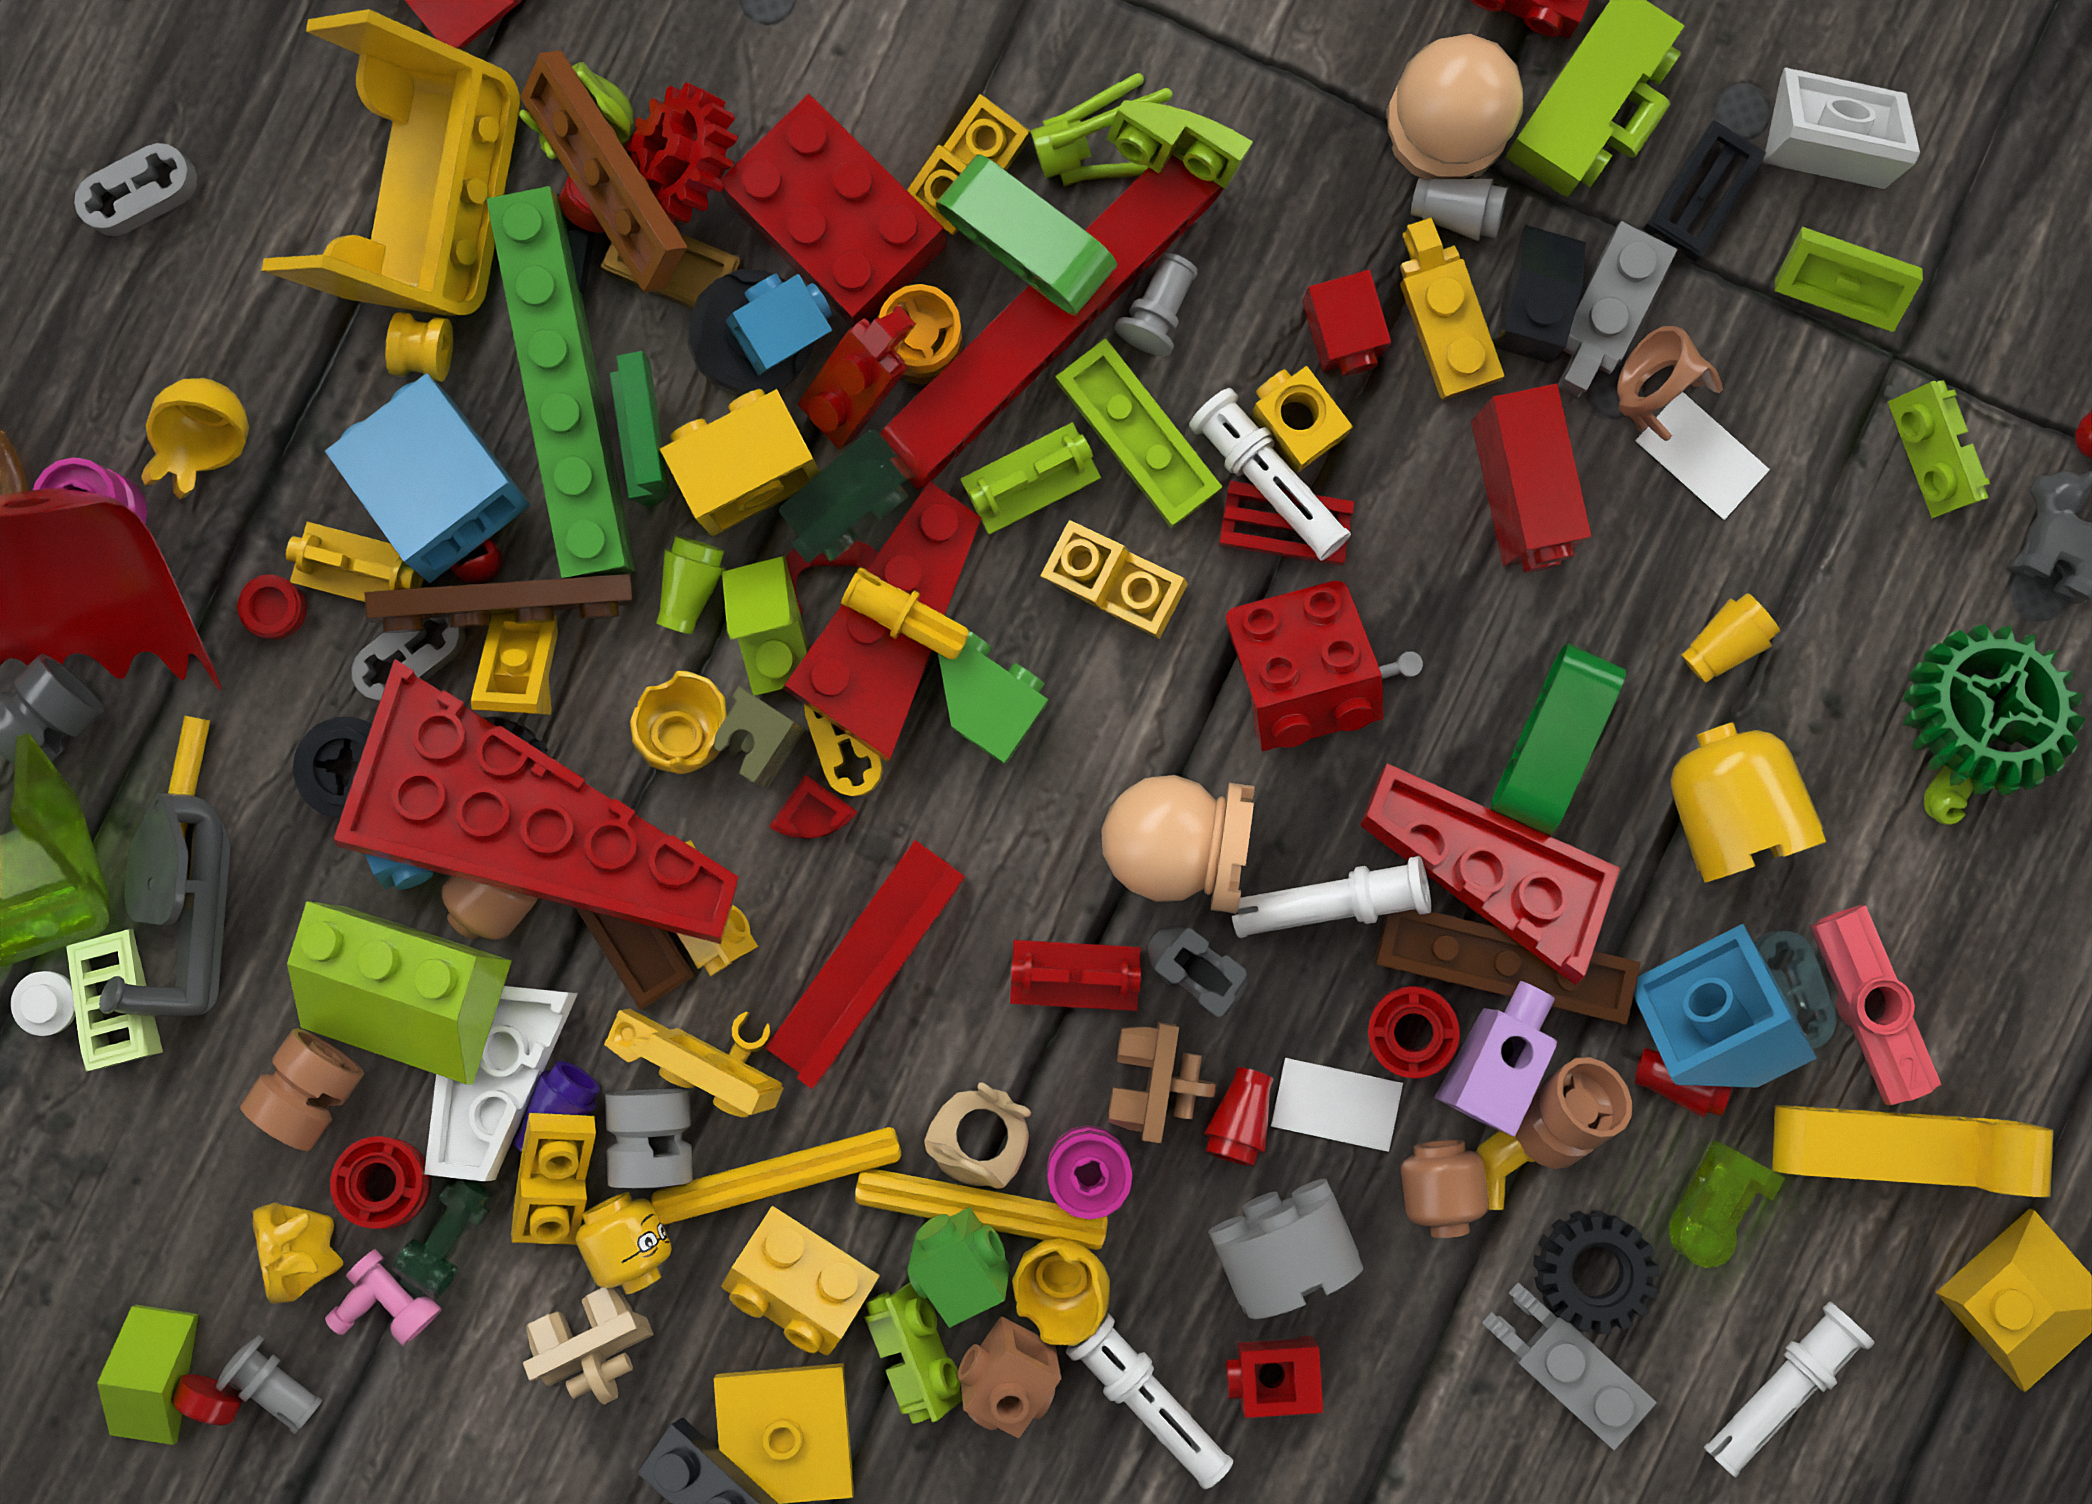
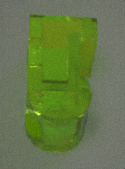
M1713 1140L1671 1217L1668 1235L1673 1248L1680 1255L1701 1267H1718L1726 1263L1734 1254L1737 1245L1736 1229L1756 1193L1773 1201L1785 1178L1729 1146Z

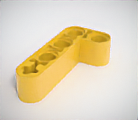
M1776 1105L1772 1171L1818 1177L1970 1186L2009 1195L2051 1196L2053 1129L2024 1122L2000 1119Z

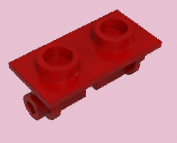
M1013 940L1010 1004L1137 1011L1138 993H1140L1141 947Z

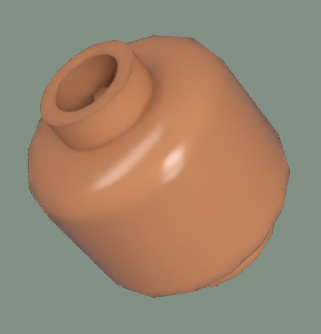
M450 876L441 889L443 903L449 912L447 915L449 924L459 934L473 940L479 937L490 940L506 938L538 900L537 897Z
M1437 1140L1414 1145V1155L1405 1159L1400 1166L1405 1212L1408 1219L1417 1225L1430 1226L1431 1237L1451 1238L1469 1234V1222L1480 1219L1489 1210L1486 1175L1482 1157L1477 1152L1466 1149L1464 1140Z

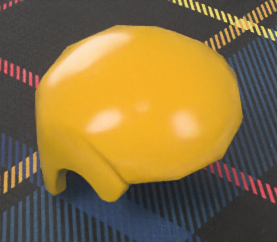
M677 671L669 681L657 686L646 687L630 719L634 748L649 766L659 770L685 774L706 766L720 752L715 749V736L727 717L725 697L709 678L689 671Z
M1063 1238L1043 1240L1023 1254L1012 1278L1018 1316L1029 1318L1039 1328L1040 1339L1050 1345L1076 1346L1094 1336L1109 1306L1110 1279L1104 1265L1096 1255L1075 1240L1068 1241Z

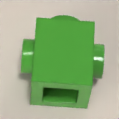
M971 1207L951 1217L947 1214L938 1215L927 1221L915 1235L907 1270L910 1282L916 1293L923 1299H930L950 1328L1005 1301L1010 1265L1005 1259V1250L996 1231L990 1225L983 1227Z

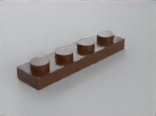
M630 574L365 592L367 619L371 623L383 622V633L422 631L423 619L449 618L450 628L454 629L489 626L488 615L515 613L516 624L545 623L555 621L554 610L580 609V619L612 618L619 616L618 606L630 605L632 601Z
M1416 909L1384 915L1373 964L1509 997L1513 996L1519 982L1523 981L1553 996L1555 1001L1551 1007L1627 1025L1641 962L1593 951L1585 977L1574 985L1497 927L1435 912L1420 915Z

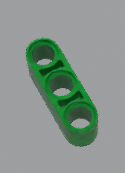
M1569 643L1563 645L1548 672L1500 778L1491 801V810L1548 836L1554 833L1571 802L1625 680L1626 669Z

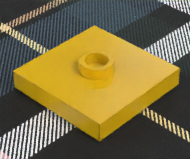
M844 1363L715 1375L714 1391L719 1450L778 1504L853 1498L854 1484Z

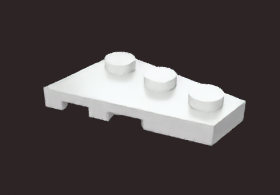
M512 986L503 987L474 1084L467 1085L436 1074L424 1174L477 1181H492L496 1179L530 1103L541 1073L546 1067L578 993Z

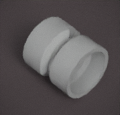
M677 1088L641 1089L605 1094L606 1130L616 1136V1143L607 1149L608 1186L615 1188H653L692 1182V1145L682 1139V1132L691 1126L690 1090Z

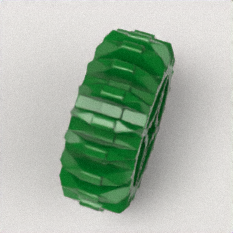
M1985 623L1981 626H1975L1967 634L1960 629L1950 633L1943 640V644H1933L1923 654V662H1919L1911 670L1908 679L1914 685H1911L1904 692L1902 702L1914 709L1905 716L1903 726L1921 730L1922 734L1913 741L1912 749L1924 750L1929 748L1935 756L1930 759L1928 770H1938L1943 765L1952 769L1950 773V786H1959L1969 777L1971 778L1975 795L1985 794L1993 786L2000 796L2011 795L2020 786L2024 790H2031L2044 781V777H2052L2064 767V758L2075 752L2080 742L2073 735L2082 729L2086 719L2072 710L2081 704L2084 694L2066 689L2065 685L2072 680L2075 670H2062L2058 672L2052 665L2056 659L2058 649L2048 650L2043 654L2035 650L2036 634L2026 635L2019 642H2016L2011 625L2000 627L1993 635ZM1980 669L1999 675L1995 679L1988 680L1976 674L1969 678L1959 673V671ZM1997 694V696H1996V698H1995V700H1994V702H1993V701L1991 700V698L1994 697V696ZM1993 718V719L1995 720V722H1993V723L1989 726V724H1990V722H1991V719ZM1992 740H1999L2009 745L2017 742L2029 749L2020 752H2002L1988 748L1987 745Z

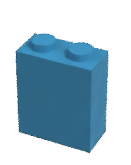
M428 373L424 374L417 381L401 387L393 395L391 401L366 420L350 426L342 434L340 440L325 450L402 560L429 583L531 506L453 399Z

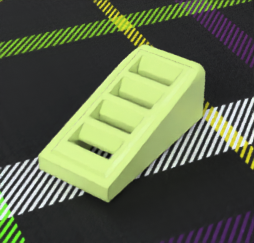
M133 929L66 946L79 1044L86 1072L163 1053L154 1016L126 1014L104 1020L99 1007L101 995H97L96 983L108 981L115 976H121L127 984L147 986ZM118 952V965L95 971L91 970L89 959ZM129 1028L130 1040L112 1045L109 1044L107 1033Z

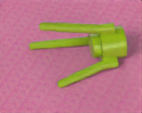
M1136 73L1064 114L1044 120V126L1030 130L1045 179L1060 174L1065 187L1082 180L1134 177L1141 175L1149 168L1147 165H1137L1132 162L1081 166L1080 163L1081 160L1091 157L1086 136L1111 126L1119 107L1083 122H1080V120L1140 86L1144 82L1142 74ZM1164 88L1133 101L1162 104L1169 101L1173 94L1171 89Z

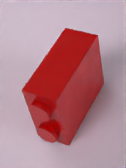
M1558 384L1493 396L1471 420L1502 565L1505 567L1521 563L1523 573H1532L1560 566L1562 560L1575 557L1573 548L1589 539L1591 532Z

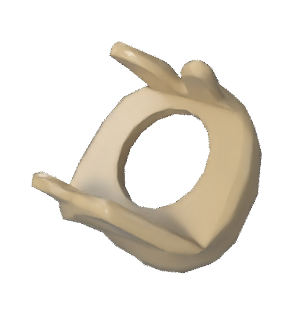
M979 1082L978 1091L956 1093L941 1107L929 1126L924 1140L927 1153L934 1158L940 1169L952 1180L972 1187L991 1186L1001 1189L1017 1174L1026 1155L1029 1132L1025 1117H1029L1031 1111L1023 1105L1013 1103L1006 1092L993 1090L985 1083ZM986 1109L996 1113L1003 1120L1007 1128L1008 1140L1005 1149L999 1156L988 1161H977L969 1158L961 1151L957 1142L956 1131L960 1120L974 1110Z

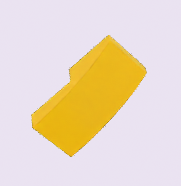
M979 94L945 145H938L907 191L945 230L955 235L958 230L940 213L935 202L977 154L986 156L1007 171L1030 140V130L988 98Z
M1071 520L1068 521L1040 575L1044 580L1158 639L1161 638L1188 585L1185 578L1130 553L1124 545Z
M529 1113L516 1187L511 1230L512 1243L576 1245V1234L581 1227L582 1214L587 1202L585 1179L596 1137L594 1116Z

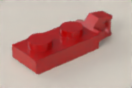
M899 305L886 316L876 318L871 324L864 318L854 327L850 328L797 403L839 450L856 439L908 369V366L904 363L905 361L896 351L910 334L916 323Z

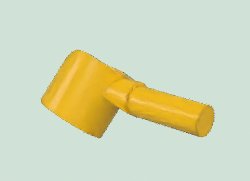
M749 1012L738 1015L734 1020L731 1029L735 1043L728 1054L746 1063L751 1052H757L766 1046L771 1035L768 1023L763 1030L762 1037L758 1041L748 1043L740 1038V1027L745 1023Z

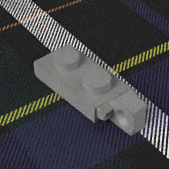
M1623 221L1616 226L1579 299L1566 348L1563 350L1572 356L1558 382V388L1579 398L1582 392L1587 391L1598 369L1608 374L1613 372L1615 366L1623 359L1678 249Z

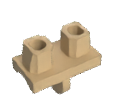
M617 1287L600 1288L586 1295L581 1300L592 1329L575 1337L572 1335L565 1314L560 1312L547 1314L527 1324L526 1329L533 1358L523 1362L529 1381L534 1382L541 1378L547 1386H551L583 1370L584 1373L566 1381L568 1392L573 1399L591 1390L603 1405L618 1398L615 1378L633 1370V1366L625 1352L606 1361V1358L654 1334L647 1317L633 1312L628 1301Z

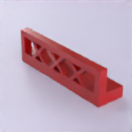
M914 840L766 1045L765 1049L799 1072L797 1079L809 1088L813 1089L817 1086L967 876Z

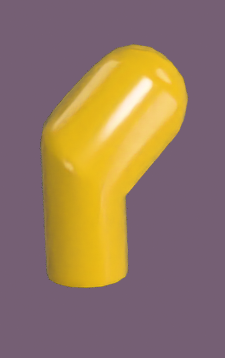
M1498 1131L1480 1144L1476 1150L1484 1162L1489 1210L1504 1209L1506 1176L1527 1161L1534 1162L1532 1158L1526 1155L1516 1135L1513 1137Z

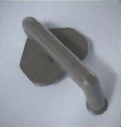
M156 793L130 843L127 855L124 899L129 918L136 922L172 925L181 914L175 987L137 986L125 983L121 976L112 977L105 985L99 1001L100 1010L105 1014L116 1011L131 1015L197 1016L211 1010L216 1003L219 990L231 847L225 827L217 811L202 798L187 794ZM179 823L193 824L189 879H186L188 850Z

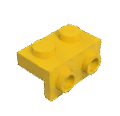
M772 1206L735 1261L721 1287L730 1293L729 1298L731 1302L744 1313L756 1318L765 1316L785 1329V1337L796 1347L806 1352L816 1353L819 1351L829 1356L843 1337L880 1275Z

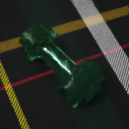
M460 1178L456 1180L454 1185H446L438 1198L447 1206L446 1211L425 1245L417 1239H412L401 1250L393 1263L392 1272L402 1278L399 1283L418 1297L428 1295L434 1300L438 1299L447 1290L458 1270L456 1265L447 1260L448 1255L469 1221L477 1225L483 1224L491 1211L486 1206L493 1195L486 1187L474 1180Z

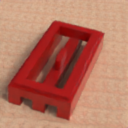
M1236 481L1229 482L1218 546L1338 566L1345 564L1347 541L1331 556L1320 561L1308 544L1234 532L1235 522L1289 531L1295 530L1280 514L1239 508V499L1266 504L1271 503L1254 484ZM1281 489L1298 509L1305 510L1288 490ZM1315 495L1332 515H1337V521L1350 532V520L1355 501Z

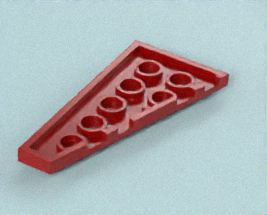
M394 659L333 838L337 847L722 944L738 887L739 876L676 836H669L637 816L635 810L616 798L612 800L594 789L578 774L504 727H497L465 707L464 702L445 690L441 692L416 676L412 669Z

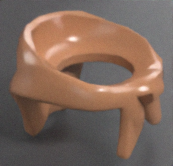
M1663 326L1649 333L1635 347L1625 361L1617 385V394L1620 399L1619 410L1624 416H1629L1634 421L1636 429L1640 432L1645 431L1649 426L1661 439L1668 441L1672 435L1653 415V411L1668 404L1690 385L1700 387L1703 384L1711 391L1720 393L1723 390L1722 382L1716 368L1700 356L1694 343L1683 328ZM1671 365L1675 367L1669 379L1658 391L1648 397H1638L1641 386L1655 372Z

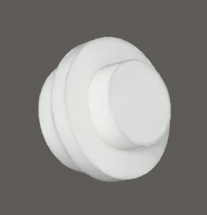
M52 971L35 972L23 978L14 989L11 998V1010L17 1024L26 1032L38 1036L52 1035L66 1029L76 1016L71 981L62 974Z

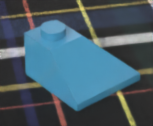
M1744 924L1637 977L1634 998L1669 1075L1676 1085L1759 1087L1817 1059L1790 1005Z

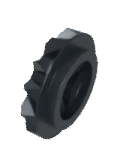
M355 717L330 718L314 726L300 741L293 761L294 780L300 795L316 811L330 817L341 818L355 775L350 777L348 786L344 787L341 785V775L333 773L331 769L322 768V762L332 763L333 760H343L346 750L350 749L353 750V761L359 763L372 726L371 723Z

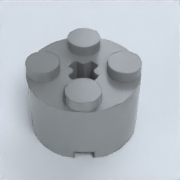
M1319 1179L1303 1185L1292 1192L1291 1198L1283 1201L1280 1200L1277 1192H1270L1256 1197L1242 1206L1245 1218L1244 1216L1234 1217L1217 1224L1209 1230V1235L1237 1301L1241 1305L1244 1314L1247 1313L1248 1318L1260 1319L1271 1317L1306 1305L1303 1296L1323 1287L1325 1294L1328 1295L1351 1282L1362 1272L1363 1264L1360 1260L1358 1249L1327 1179Z

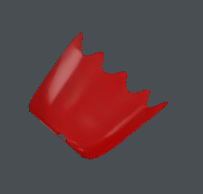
M62 488L39 489L0 495V666L10 658L18 659L28 666L40 654L50 656L63 665L66 657L71 654L80 653L97 660L114 677L123 679L128 673L133 658L137 654L151 652L157 655L180 680H185L188 670V657L190 654H194L200 660L216 687L220 691L222 690L213 665L195 629L167 563L151 532L136 513L112 497Z

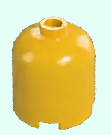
M1733 722L1696 735L1700 747L1684 755L1673 769L1670 780L1672 795L1697 871L1701 872L1706 883L1755 867L1751 856L1752 853L1770 848L1774 858L1785 857L1827 842L1822 831L1823 826L1791 752L1784 741L1772 733L1760 730L1737 733Z

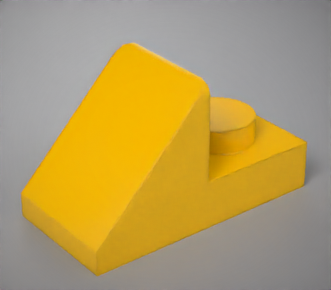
M515 613L494 614L491 616L471 697L472 710L551 715L549 673L558 636L556 615H554L555 621L533 624H516Z

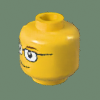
M628 1191L611 1197L582 1214L585 1224L577 1231L576 1244L594 1282L598 1286L613 1288L622 1285L626 1295L653 1284L662 1277L657 1266L667 1260L671 1254L672 1247L650 1200L645 1198L632 1200Z

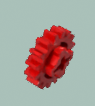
M685 83L681 90L673 86L667 87L664 103L652 98L649 101L650 116L646 120L637 117L634 122L637 130H635L632 139L627 141L624 146L626 150L632 152L631 160L640 174L646 179L649 188L672 223L675 219L685 224L690 222L692 207L702 212L708 209L707 194L710 190L722 191L723 184L720 179L724 171L732 168L734 163L733 160L726 157V150L737 142V135L727 131L735 117L733 113L724 109L726 102L718 96L690 83Z

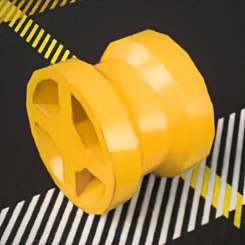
M396 312L390 321L386 338L385 358L388 373L400 377H405L410 372L428 373L434 381L443 382L448 375L453 353V328L451 321L447 318L434 317L429 322L416 321L410 313Z

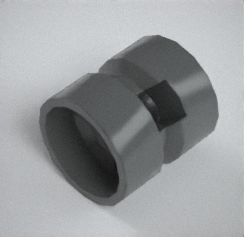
M45 654L38 655L13 680L16 688L14 694L0 693V754L18 768L35 776L46 769L65 750L63 742L65 735L78 737L104 712L103 705L96 695L74 673Z

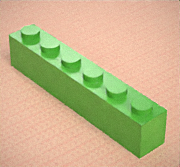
M550 186L486 198L561 578L636 573L582 294L578 289L567 233L569 231L567 219L560 208L559 197Z

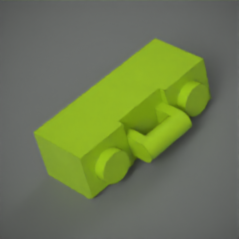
M1610 0L1511 146L1505 158L1566 197L1571 194L1580 181L1588 187H1591L1612 157V154L1603 149L1606 143L1623 155L1635 158L1670 106L1669 100L1664 95L1645 83L1650 79L1660 85L1682 53L1674 48L1672 44L1685 25L1647 0ZM1626 98H1628L1639 107L1623 129L1611 120Z

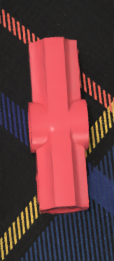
M1858 905L1835 912L1809 925L1838 993L1836 1001L1838 1014L1843 1022L1853 1029L1884 1104L1894 1105L1905 1101H1912L1932 1093L1936 1087L1942 1084L1913 1018L1915 1008L1913 995L1905 984L1897 980L1866 905ZM1878 988L1885 998V1010L1880 1018L1872 1021L1865 1012L1864 1004L1869 992Z

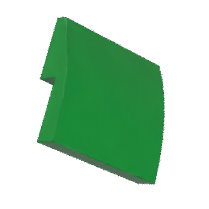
M643 351L617 355L619 371L610 372L628 498L645 507L658 505L668 497L670 488L666 461L660 451V448L663 447L651 362Z

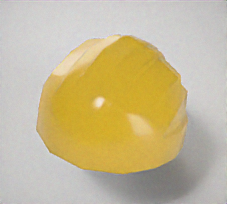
M189 378L181 379L164 388L155 397L145 426L148 440L156 455L145 466L141 475L144 486L156 484L169 471L172 473L173 493L179 499L187 497L194 489L197 472L223 467L241 455L246 443L249 424L246 410L234 392L211 379Z

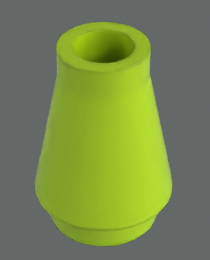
M675 536L672 549H665L660 611L656 621L658 625L678 632L693 634L701 612L718 584L722 572L726 569V567L720 565L724 550L697 540Z

